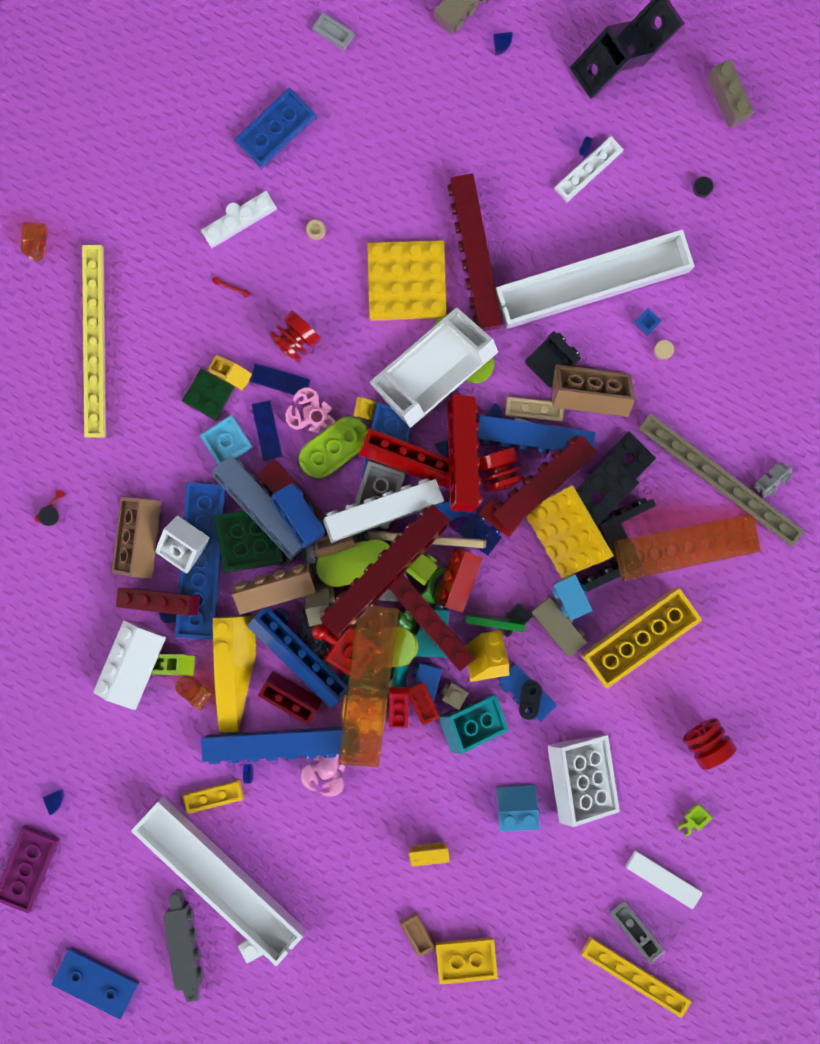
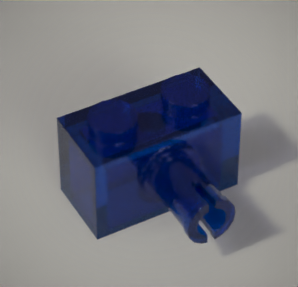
M471 513L457 530V533L464 538L485 539L486 547L477 549L488 556L502 537L499 535L501 532L493 525L487 526L484 523L485 519L478 513L475 515Z

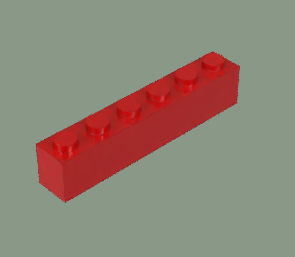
M453 394L447 402L450 510L473 512L481 504L482 500L481 494H479L481 477L478 475L480 458L477 454L479 449V440L477 439L479 424L476 422L478 405L475 403V397Z
M368 429L358 455L421 479L429 478L430 481L436 479L438 485L450 489L448 458L373 429Z

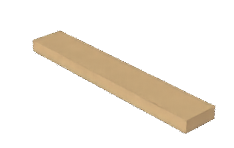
M372 530L368 532L369 539L393 541L396 536H401L403 533ZM439 536L433 544L485 548L486 540Z

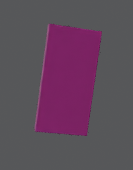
M26 825L21 827L0 880V903L28 914L32 911L59 843V838Z

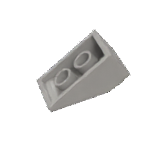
M368 461L354 504L356 503L357 506L362 505L364 500L375 497V500L382 498V494L393 491V493L399 492L406 473ZM390 522L375 528L386 531L389 528Z

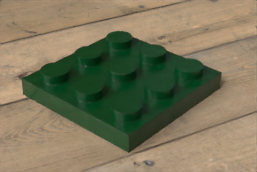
M245 511L214 515L224 573L283 564L281 549Z

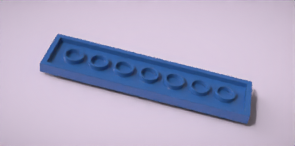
M186 482L184 520L210 538L190 571L186 574L180 570L178 593L200 595L198 615L185 616L176 614L175 637L213 640V618L217 617L221 564L214 515L224 514L226 490L221 485Z

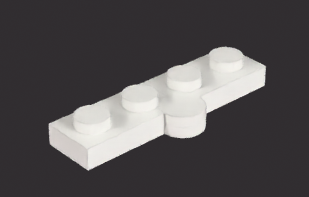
M267 191L241 206L236 203H230L226 207L227 214L203 228L201 232L211 248H214L277 210Z

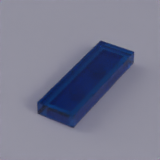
M256 363L250 378V383L295 395L298 390L304 387H309L311 382L310 379Z
M271 401L251 404L263 461L282 458L283 455Z

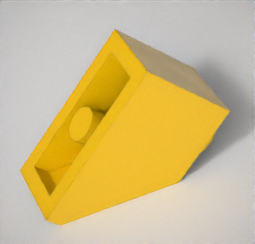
M218 355L214 357L207 372L242 391L249 383L252 375L236 363Z

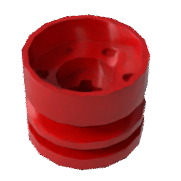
M291 310L283 318L287 328L284 329L279 325L275 327L281 335L278 336L274 331H271L269 335L275 345L287 357L299 363L302 359L296 352L299 351L306 355L307 352L303 345L306 344L313 348L321 338L306 321Z
M514 448L480 458L479 472H489V476L483 478L482 482L492 481L491 485L484 487L486 492L500 491L515 486L524 480L523 475L514 477L513 474L521 471V467L511 468L510 465L518 461Z
M717 718L703 721L690 729L683 737V742L688 746V750L696 752L694 759L703 770H708L724 763L737 750L730 736H723L725 729L721 727V723Z

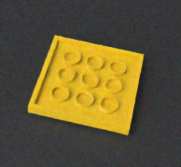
M444 241L367 243L370 321L440 319L441 317H446Z
M573 485L545 499L526 516L562 578L614 556Z

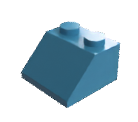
M575 574L565 576L553 583L555 588L551 590L556 600H561L563 606L560 608L565 618L569 616L572 621L593 611Z
M535 785L496 787L500 832L540 830Z

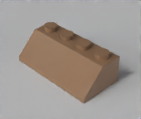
M555 365L551 394L552 406L554 408L624 417L629 416L635 402L631 374Z
M121 497L111 573L129 577L152 578L155 568L154 557L157 548V534L159 533L158 524L161 514V501Z
M300 564L289 570H278L268 576L261 575L254 580L236 583L233 585L232 596L239 614L316 593L315 574L309 564Z

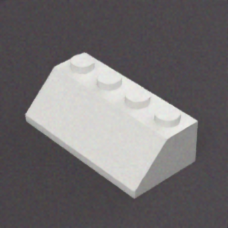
M123 620L93 693L106 701L136 710L166 637L138 622Z

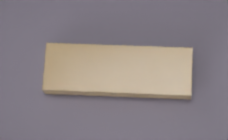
M517 397L506 398L505 417L563 422L564 409L554 408L552 401Z

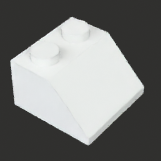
M176 516L164 528L155 553L187 574L205 549L210 537L196 529L186 520Z

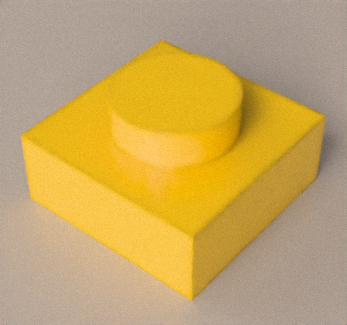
M357 397L353 416L373 421L376 402L363 397Z

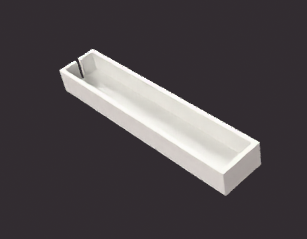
M679 230L496 287L499 309H502L501 315L505 328L509 329L689 273L695 266L684 232Z
M164 796L131 830L134 835L275 966L288 954L289 949L292 950L303 938L305 928Z

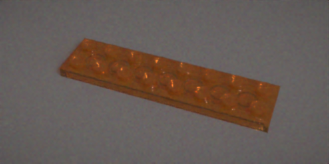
M750 514L614 541L621 581L761 552L755 519Z
M372 605L356 622L339 765L379 767L398 608Z

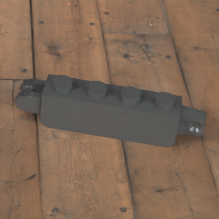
M177 889L173 891L169 898V908L163 916L174 988L178 991L183 990L186 1002L197 1001L200 997L199 985L202 979H204L203 967H200L199 963L201 951L196 945L198 933L197 929L193 926L194 910L190 908V902L185 903L182 890Z

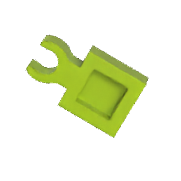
M697 802L684 814L687 820L678 824V830L682 827L688 828L684 832V836L687 837L691 834L694 827L700 831L713 817Z

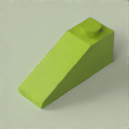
M159 654L151 675L194 676L195 656Z

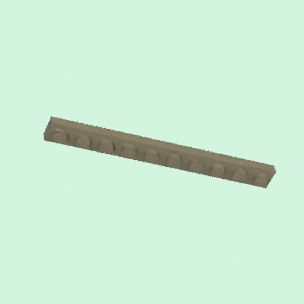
M651 413L637 429L790 547H793L805 532Z

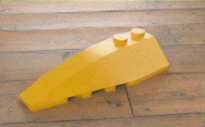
M255 615L217 616L213 618L214 677L219 733L239 732L244 705L256 658V635L247 627Z

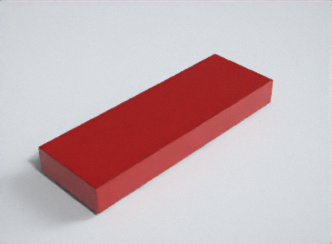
M389 687V727L408 728L409 687Z

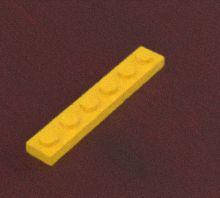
M591 936L580 952L583 957L680 1018L683 1017L692 1002L684 994Z

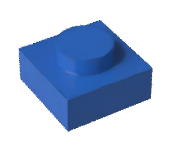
M647 308L633 324L648 336L662 320Z

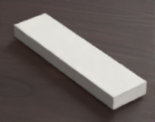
M610 136L558 183L554 190L567 203L615 160L624 149Z
M637 850L633 852L625 865L627 869L691 909H694L703 894L701 890Z

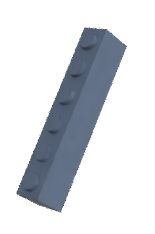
M229 456L213 469V478L290 560L304 550L272 504V498L268 490L257 483L252 473L246 472L240 460Z

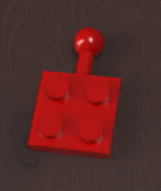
M323 624L314 625L311 631L315 639H324L332 644L323 659L356 680L359 679L379 648L351 628L340 640L328 633L327 628Z

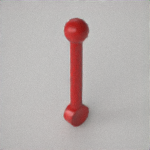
M217 276L212 279L215 285H223L241 293L244 297L250 295L248 290H241L225 283Z
M58 490L54 499L47 506H53L59 498H63L64 492ZM36 515L34 520L39 523L38 515Z

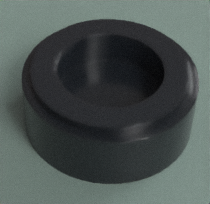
M705 176L698 178L693 185L694 194L701 198L707 197L713 191V181Z
M45 506L40 509L38 518L43 525L52 526L57 523L59 514L54 507Z

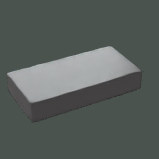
M323 12L312 27L313 32L343 51L346 50L355 36L353 31Z

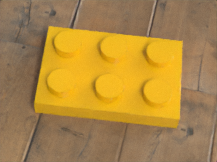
M494 937L436 942L439 985L498 979Z

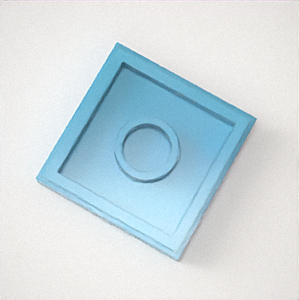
M233 415L200 434L201 439L218 465L229 456L236 459L253 448Z

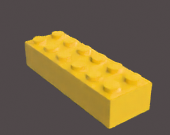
M673 587L580 655L601 685L608 689L697 625L702 619L681 589Z

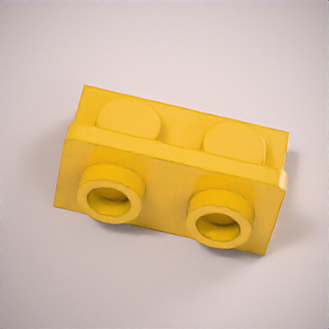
M448 842L409 846L411 866L449 862Z

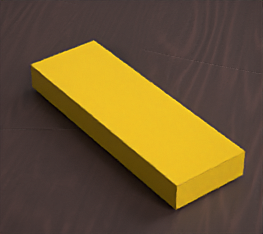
M240 779L182 795L187 814L244 800Z

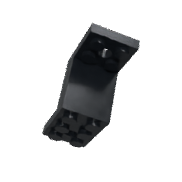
M651 0L632 21L607 26L569 68L589 98H595L620 71L643 66L685 23L669 0ZM657 16L662 21L660 28H657L655 25ZM593 64L597 66L596 75L592 73Z
M627 432L588 472L589 476L576 489L596 526L640 483L636 479L656 459L631 432ZM626 453L631 454L634 458L631 464H627L624 461ZM593 492L601 494L602 499L599 503L592 501L591 495Z
M640 498L632 502V507L630 508L626 506L613 511L615 515H608L597 526L614 555L609 559L612 566L608 565L599 570L600 573L597 575L589 574L581 578L582 582H580L583 591L589 592L641 567L621 523L655 507L654 499Z

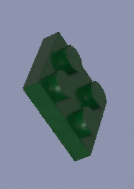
M201 368L182 402L217 421L235 388Z

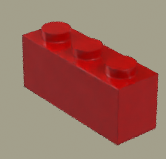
M454 547L434 602L463 613L483 558Z

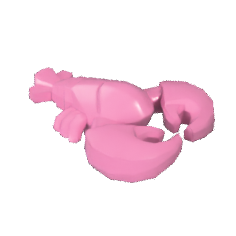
M304 387L298 390L293 398L295 402L299 397H303L298 404L311 402V405L305 406L302 410L304 418L301 419L297 408H295V415H292V405L287 408L285 415L289 427L298 430L312 424L308 430L316 433L320 432L321 426L327 428L335 422L328 415L332 408L325 402H322L320 407L318 393L311 387Z
M336 754V757L324 758V755H316L317 758H314V761H319V763L307 765L301 772L303 785L309 790L316 791L317 788L311 784V780L318 785V779L315 774L318 771V775L322 780L333 778V780L322 786L323 788L330 787V790H320V793L329 797L337 796L342 792L345 785L337 769L342 772L344 771L345 760L338 759L339 754Z

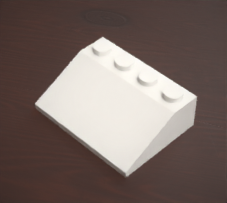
M608 735L548 745L559 823L575 827L620 812Z

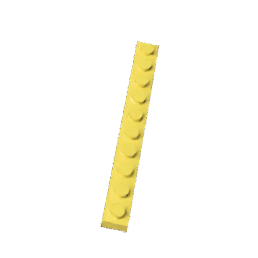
M82 245L84 437L106 438L104 247L102 245Z

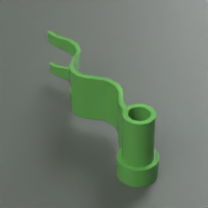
M443 566L432 574L429 578L427 589L421 594L430 606L437 604L434 601L441 582L437 585L433 596L432 594L435 580L445 571ZM407 609L404 613L396 611L391 616L390 623L393 626L407 628L414 635L417 633L418 628L415 625L418 622Z

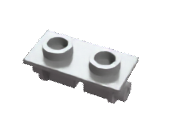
M784 462L777 463L768 471L772 478L770 479L764 475L755 483L754 490L758 493L762 492V499L767 496L771 497L781 483L785 484L792 477V466L786 469L788 466Z

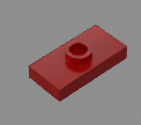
M490 499L479 512V515L509 538L521 522L508 532L492 514L495 511L493 507L497 503Z
M424 681L409 687V698L422 726L440 718Z

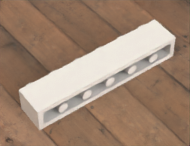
M429 478L419 481L417 486L412 487L409 484L401 487L399 492L393 493V491L382 494V498L375 500V497L364 500L362 505L357 506L355 503L345 507V511L338 513V510L327 513L323 523L331 543L422 511L425 507L429 508L432 504L434 506L440 505L444 499L436 479L430 481Z

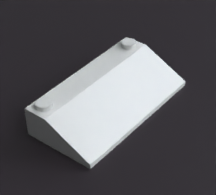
M456 307L372 379L370 384L411 428L497 354L498 350L494 340Z

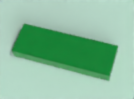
M470 612L466 616L467 624L524 632L527 628L526 620Z

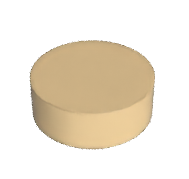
M314 219L308 222L306 232L309 238L320 240L324 237L326 229L322 221Z
M668 340L659 341L653 349L655 357L659 360L669 359L674 353L673 344Z

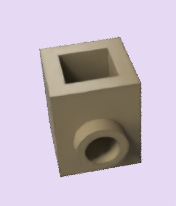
M451 680L449 684L446 683L440 694H442L441 698L444 702L459 710L469 692Z

